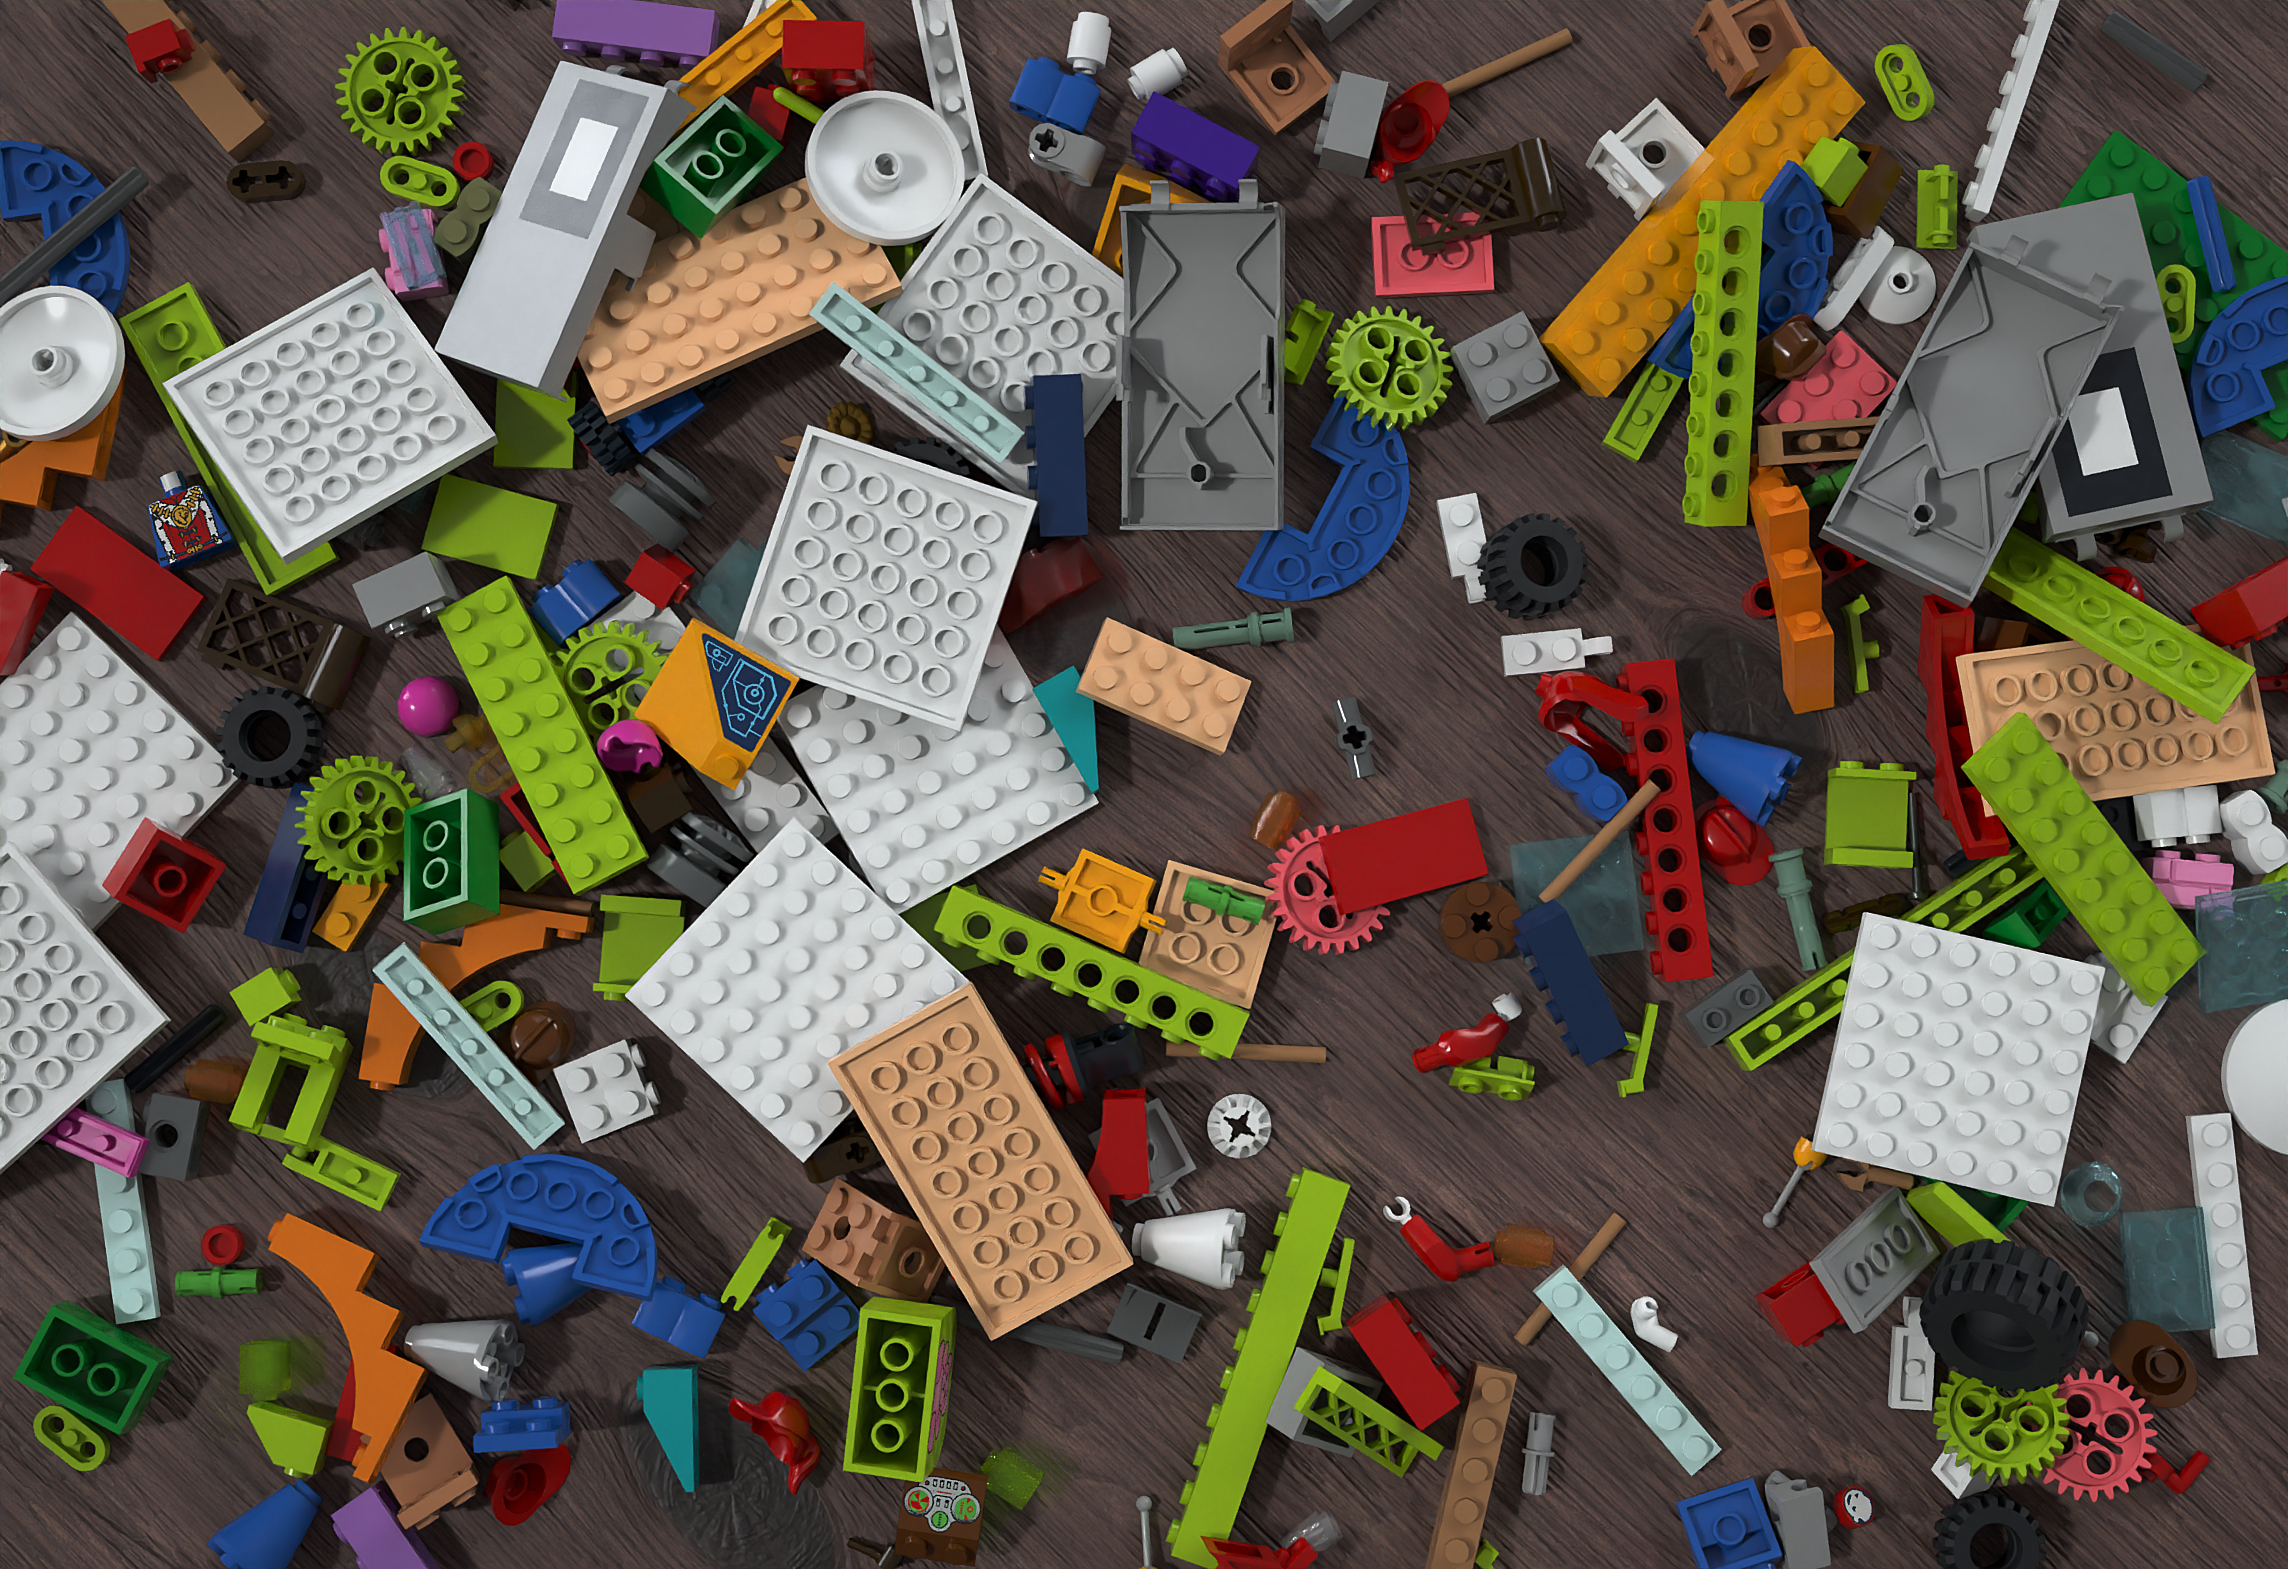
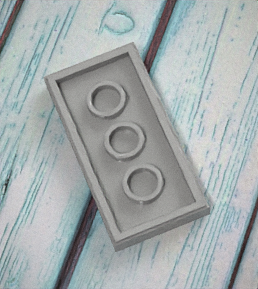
M1895 1186L1886 1190L1809 1264L1855 1334L1865 1330L1940 1255V1252L1900 1189Z

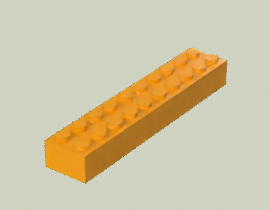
M1815 46L1793 48L1538 338L1544 351L1588 396L1607 398L1675 321L1690 298L1696 293L1697 272L1694 261L1698 252L1699 241L1696 221L1700 211L1701 200L1759 201L1787 160L1796 162L1801 166L1821 136L1833 140L1866 103ZM1728 235L1724 239L1725 249H1727L1729 244Z

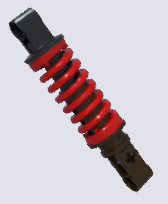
M1122 1022L1076 1040L1073 1039L1067 1028L1063 1029L1061 1033L1044 1040L1046 1057L1042 1059L1033 1044L1025 1045L1023 1054L1026 1064L1021 1067L1044 1107L1046 1108V1096L1052 1107L1056 1110H1061L1066 1106L1067 1099L1069 1105L1085 1101L1087 1103L1092 1101L1091 1086L1138 1072L1145 1066L1146 1058L1134 1025ZM858 1116L841 1122L804 1163L801 1161L808 1181L813 1184H820L830 1181L836 1176L867 1167L884 1159ZM852 1128L854 1129L853 1134L850 1133V1129ZM860 1152L863 1154L862 1158H859Z

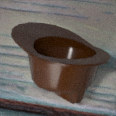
M1800 313L1791 317L1777 330L1756 343L1754 386L1769 380L1773 376L1790 381L1799 380L1808 374L1826 355L1825 345L1812 332L1813 320L1808 314Z
M540 1001L532 1003L523 1009L503 1030L495 1043L531 1084L537 1086L568 1055L575 1044L577 1030L574 1018L566 1008L556 1002Z
M2132 1320L2120 1325L2112 1333L2109 1342L2110 1358L2116 1368L2148 1403L2160 1408H2176L2186 1404L2194 1396L2198 1386L2197 1370L2186 1350L2162 1327L2146 1320Z

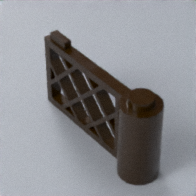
M1543 138L1525 140L1507 150L1394 174V183L1412 251L1421 250L1422 256L1446 251L1445 244L1525 226L1538 228L1540 232L1551 231L1561 225V220L1567 216L1548 144ZM1503 163L1506 177L1500 186L1480 176L1486 166ZM1478 168L1476 172L1471 171V169ZM1458 172L1470 179L1461 195L1442 184L1448 174ZM1439 177L1437 181L1432 178ZM1421 181L1432 189L1424 202L1421 203L1408 195L1405 184ZM1475 183L1494 193L1485 209L1466 198ZM1507 184L1509 185L1510 192L1504 190ZM1437 191L1456 202L1447 217L1428 207ZM1501 197L1514 205L1517 216L1502 219L1490 211L1498 198ZM1461 205L1480 216L1474 226L1464 228L1452 221ZM1411 207L1418 210L1415 216H1413ZM1422 214L1442 224L1436 234L1419 238L1416 224ZM1485 219L1490 221L1489 223L1482 224ZM1446 228H1449V229L1452 230V231L1444 232V231L1446 230Z
M228 578L196 651L204 654L201 659L204 663L225 671L228 664L309 698L308 703L312 709L330 715L332 708L338 711L341 710L372 638L273 596H267L261 591ZM236 590L247 594L252 610L234 617L230 603ZM257 599L262 600L267 604H264L259 607ZM276 607L281 608L287 625L269 632L262 613ZM292 613L302 618L294 621ZM255 617L262 635L243 643L237 624ZM311 622L323 626L317 641L304 647L297 628ZM230 627L236 646L223 652L212 649L211 647L217 633ZM291 632L297 650L278 657L272 639ZM265 642L271 661L255 667L251 664L246 650ZM312 652L310 658L308 659L307 654ZM239 653L242 661L231 656ZM300 657L304 671L299 683L295 684L286 679L282 664ZM274 668L277 676L267 672V670Z

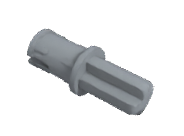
M1529 1412L1527 1446L1522 1448V1453H1526L1522 1490L1531 1495H1544L1547 1486L1549 1459L1554 1457V1452H1551V1444L1556 1416Z

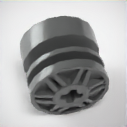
M650 448L645 456L658 467L656 471L652 474L638 463L634 468L646 483L642 488H639L624 480L608 501L674 554L690 534L687 528L679 521L681 515L684 513L697 521H701L703 516L691 506V503L697 499L707 508L711 509L716 500L710 496L703 482L677 460Z
M689 811L680 816L683 821L693 827L689 833L676 825H672L669 829L682 842L680 847L676 849L660 843L645 865L669 884L708 908L728 887L718 877L723 870L735 876L742 872L740 868L729 861L732 855L749 863L754 854L744 846L737 835L707 815L704 816Z

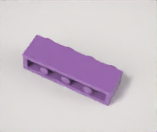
M557 0L552 38L557 46L562 49V52L572 56H586V52L600 53L601 57L611 61H624L625 57L639 58L640 62L651 66H663L664 62L679 63V67L691 71L717 50L720 20L715 10L637 0Z
M381 1481L331 1515L335 1521L333 1524L335 1533L345 1544L350 1543L357 1553L356 1562L360 1569H441L413 1527L404 1529L397 1517L400 1508Z

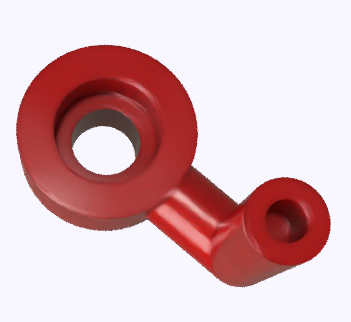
M2197 1450L2177 1474L2175 1469L2157 1453L2143 1454V1458L2152 1466L2150 1469L2137 1467L2136 1471L2151 1483L2159 1479L2175 1494H2183L2211 1460L2201 1451Z

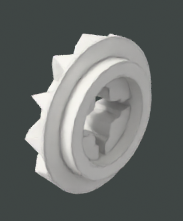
M1233 1094L1221 1099L1212 1108L1207 1122L1208 1135L1216 1149L1224 1155L1239 1159L1258 1153L1268 1142L1272 1127L1270 1116L1265 1106L1256 1098L1245 1094ZM1247 1110L1250 1111L1247 1115L1246 1125L1251 1128L1250 1130L1255 1135L1240 1133L1238 1137L1234 1138L1233 1142L1229 1141L1232 1137L1233 1128L1223 1118L1226 1116L1230 1119L1238 1120Z

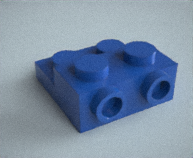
M806 1257L787 1271L791 1279L783 1286L778 1288L775 1283H772L755 1298L759 1305L752 1310L775 1340L783 1344L804 1372L857 1330L860 1318V1308L828 1267L816 1259L810 1263Z
M557 1396L533 1398V1404L517 1405V1399L507 1398L501 1402L492 1401V1406L487 1407L481 1412V1430L473 1436L474 1453L557 1448L571 1434L569 1402H557Z
M1753 1478L1676 1502V1508L1690 1543L1689 1548L1697 1569H1776L1774 1563L1781 1561L1782 1553Z

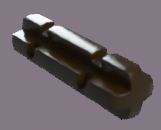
M1891 893L1879 897L1878 901L1871 899L1845 907L1842 912L1835 910L1823 915V924L1828 934L1845 931L1846 927L1850 929L1860 926L1863 912L1891 917L1902 912V904L1898 895Z

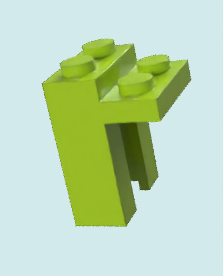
M285 1013L283 1019L270 1015L267 1024L256 1021L251 1037L258 1044V1048L229 1122L236 1129L314 1152L353 1046L347 1038H344L346 1033L337 1028L323 1025L321 1030L306 1026L307 1020L292 1014ZM288 1064L307 1070L308 1074L288 1126L284 1130L267 1125L265 1121Z

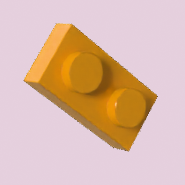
M372 878L370 886L358 885L357 881L354 886L342 883L312 932L344 952H350L392 884L387 881L383 883L374 882Z

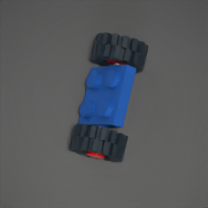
M725 372L698 384L697 387L711 403L735 383L728 373ZM689 388L613 422L614 425L608 423L603 412L593 401L568 418L567 421L593 458L597 459L599 464L612 477L637 458L620 434L625 433L639 453L645 457L650 448L655 449L707 410V408L694 391Z

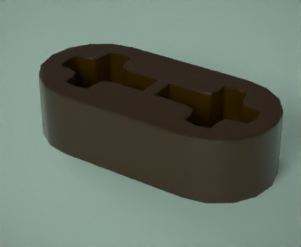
M279 160L237 165L227 175L226 184L228 190L238 200L244 203H261L297 198L305 189L306 179L303 172L290 161ZM286 171L295 178V181L288 182L287 189H284L277 182L271 183V180L283 179L284 172ZM245 175H248L254 181H262V184L250 185L249 192L246 193L238 186V183L245 181Z

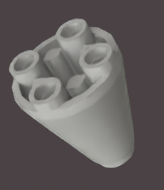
M504 1319L425 1323L421 1326L414 1325L409 1329L404 1342V1353L406 1357L412 1358V1361L477 1398L501 1402L507 1396L509 1380L514 1366H520L523 1361L525 1345L518 1342L515 1325L511 1321Z

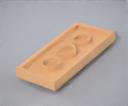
M1107 617L1102 624L1075 692L1221 756L1226 750L1252 681Z

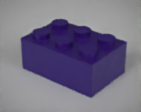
M1153 91L1131 132V153L1136 156V162L1153 171L1158 167L1170 173L1169 178L1184 188L1190 189L1191 186H1194L1206 192L1204 197L1213 203H1238L1240 196L1238 179H1251L1258 165L1259 146Z

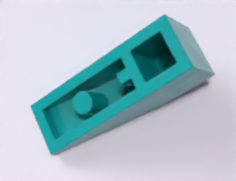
M1073 665L1032 690L1090 792L1096 794L1099 792L1094 700L1075 692L1083 671L1078 674Z
M697 1364L649 1365L643 1370V1376H638L637 1399L638 1401H644V1413L685 1492H694L700 1486Z

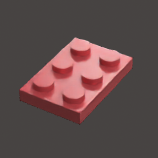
M1474 212L1456 213L1452 221L1466 228L1474 226L1480 216ZM1422 215L1416 224L1419 238L1436 234L1442 224L1426 215ZM1403 216L1371 218L1375 299L1493 293L1494 275L1491 234L1445 244L1446 251L1422 256L1421 250L1412 251ZM1485 219L1482 224L1489 223L1490 221ZM1446 228V230H1445L1444 232H1448V231H1452V230L1449 229V228Z
M1841 329L1825 345L1826 355L1808 374L1799 380L1791 381L1757 417L1765 425L1864 418L1886 398L1898 382ZM1813 462L1807 464L1813 470H1816L1823 462Z

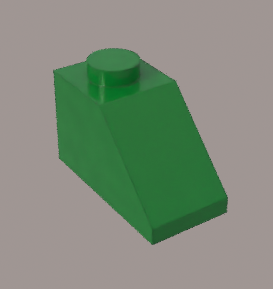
M2043 880L1995 916L1980 934L1985 940L2032 950L2044 942L2068 914L2069 910L2048 882Z

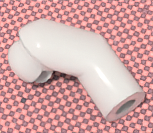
M1648 1296L1635 1300L1630 1313L1636 1335L1670 1352L1677 1341L1678 1335L1659 1325L1656 1301Z

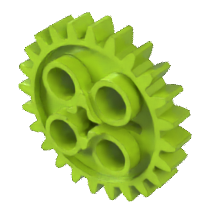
M405 27L401 28L399 37H395L389 28H385V39L381 41L371 33V46L367 48L364 44L357 42L356 45L361 54L358 57L350 54L345 56L352 64L351 69L339 68L338 70L347 80L344 83L335 84V88L340 93L346 95L336 100V104L341 109L347 110L341 116L342 120L346 124H353L350 132L356 138L363 135L362 142L365 146L370 148L376 143V149L383 155L390 146L395 156H401L404 147H407L413 156H417L419 144H423L428 151H432L430 139L436 137L444 143L446 139L441 130L444 127L456 130V126L450 118L452 115L463 116L464 114L455 105V102L467 100L466 95L456 89L466 84L461 75H454L461 69L460 65L456 60L449 61L452 53L447 47L439 50L440 43L434 36L426 42V36L421 30H418L411 39L410 33ZM414 60L415 62L408 69L407 65L409 61ZM397 61V67L394 72L388 75H381V69L385 63ZM434 73V80L429 86L418 87V81L422 75ZM405 87L408 89L406 94L399 93L397 97L394 95L396 90L403 91ZM374 98H384V104L381 109L375 112L368 111V106ZM415 109L421 110V117L416 123L405 124V118L410 111ZM394 115L395 120L393 124L389 125L388 121L391 120Z
M1373 306L1366 316L1361 311H1357L1352 320L1347 318L1340 327V330L1337 329L1331 341L1333 343L1330 344L1326 351L1330 358L1325 364V369L1333 371V373L1330 375L1327 383L1339 385L1334 398L1346 397L1348 401L1345 404L1344 410L1348 411L1356 407L1359 410L1357 414L1358 421L1368 415L1371 416V426L1373 428L1376 427L1380 420H1384L1388 431L1392 430L1397 421L1403 430H1407L1412 420L1419 426L1427 416L1431 418L1438 410V406L1440 407L1446 400L1447 395L1445 393L1452 386V382L1448 380V377L1453 372V367L1444 364L1451 354L1450 352L1438 350L1444 339L1437 338L1432 340L1430 335L1433 332V326L1425 329L1419 327L1421 322L1419 315L1411 322L1407 320L1406 309H1403L1399 316L1396 317L1393 315L1391 306H1387L1382 315ZM1394 339H1396L1398 347L1389 368L1387 359L1393 352ZM1369 341L1376 343L1380 349L1373 347ZM1406 353L1413 355L1417 361L1410 359ZM1389 368V374L1392 376L1385 385L1384 397H1381V386ZM1360 375H1365L1372 383L1364 381ZM1398 387L1405 389L1409 395L1401 393Z
M618 620L611 621L608 629H606L602 621L593 624V633L589 628L584 627L578 630L580 640L574 636L565 640L570 650L561 649L556 652V655L563 663L554 664L558 675H560L559 677L589 737L591 735L594 736L595 748H597V742L601 734L613 724L623 720H639L634 716V713L641 702L635 698L634 687L636 684H640L648 691L670 653L660 655L657 652L662 644L661 639L651 644L647 642L650 630L645 629L638 635H635V624L633 622L626 624L622 631ZM616 649H621L627 654L629 659L627 668H622L615 662L614 652ZM639 667L644 669V674L618 687L616 690L589 704L585 702L584 699L587 695L610 684L612 681ZM582 668H587L594 674L595 683L593 687L584 684L580 676ZM602 703H607L613 708L615 713L613 722L607 721L602 717L600 712Z
M352 755L349 762L347 759L338 758L335 759V768L332 766L321 767L324 779L320 777L309 778L315 788L313 792L301 791L300 794L308 800L307 806H298L295 810L304 814L305 820L294 825L295 828L305 829L306 835L297 842L298 844L311 846L304 856L305 859H319L315 870L319 872L329 870V880L339 881L342 878V883L345 885L354 886L357 881L358 885L370 886L371 878L374 882H385V872L391 875L399 874L396 862L404 863V810L418 805L422 799L409 796V793L416 785L408 782L401 783L405 772L402 770L391 772L392 762L382 761L379 764L378 757L367 756L364 760L362 756ZM360 783L363 788V796L357 802L354 796V789ZM380 793H381V794H382V799L378 802V800H379V798H380ZM388 809L391 814V822L385 827L382 818L384 812ZM335 813L338 818V826L332 833L329 828V819ZM343 839L341 847L339 849L338 843ZM364 840L366 843V853L360 858L357 849L359 843Z
M1955 1371L1949 1373L1948 1381L1950 1384L1941 1383L1939 1394L1942 1397L1935 1398L1934 1408L1939 1412L1934 1413L1933 1424L1941 1426L1937 1429L1936 1439L1948 1440L1944 1446V1454L1958 1453L1955 1461L1956 1467H1960L1966 1462L1971 1465L1969 1476L1971 1477L1975 1476L1979 1470L1985 1471L1986 1483L1991 1482L1994 1474L2000 1475L2004 1486L2008 1485L2010 1475L2015 1474L2017 1480L2024 1484L2027 1471L2036 1478H2039L2042 1472L2041 1464L2047 1468H2053L2055 1462L2053 1455L2061 1456L2063 1454L2064 1445L2061 1442H2067L2069 1430L2063 1427L2068 1426L2070 1420L2069 1414L2061 1413L2065 1410L2066 1399H2053L2058 1392L2059 1386L2057 1384L2045 1389L2041 1386L2040 1389L2031 1392L2019 1389L2014 1392L2016 1397L2004 1398L1997 1392V1390L2003 1387L1995 1385L1991 1388L1982 1385V1381L1972 1377L1970 1380ZM2026 1402H2030L2032 1404L2020 1408V1406ZM1966 1407H1974L1978 1409L1982 1415L1978 1417H1970L1966 1415L1962 1409ZM2009 1417V1421L2006 1423L2004 1420ZM2021 1423H2035L2040 1430L2029 1432L2021 1426ZM1982 1431L1981 1434L1975 1437L1970 1435V1433H1977ZM1997 1440L2005 1446V1449L1995 1451L1990 1449L1986 1442Z

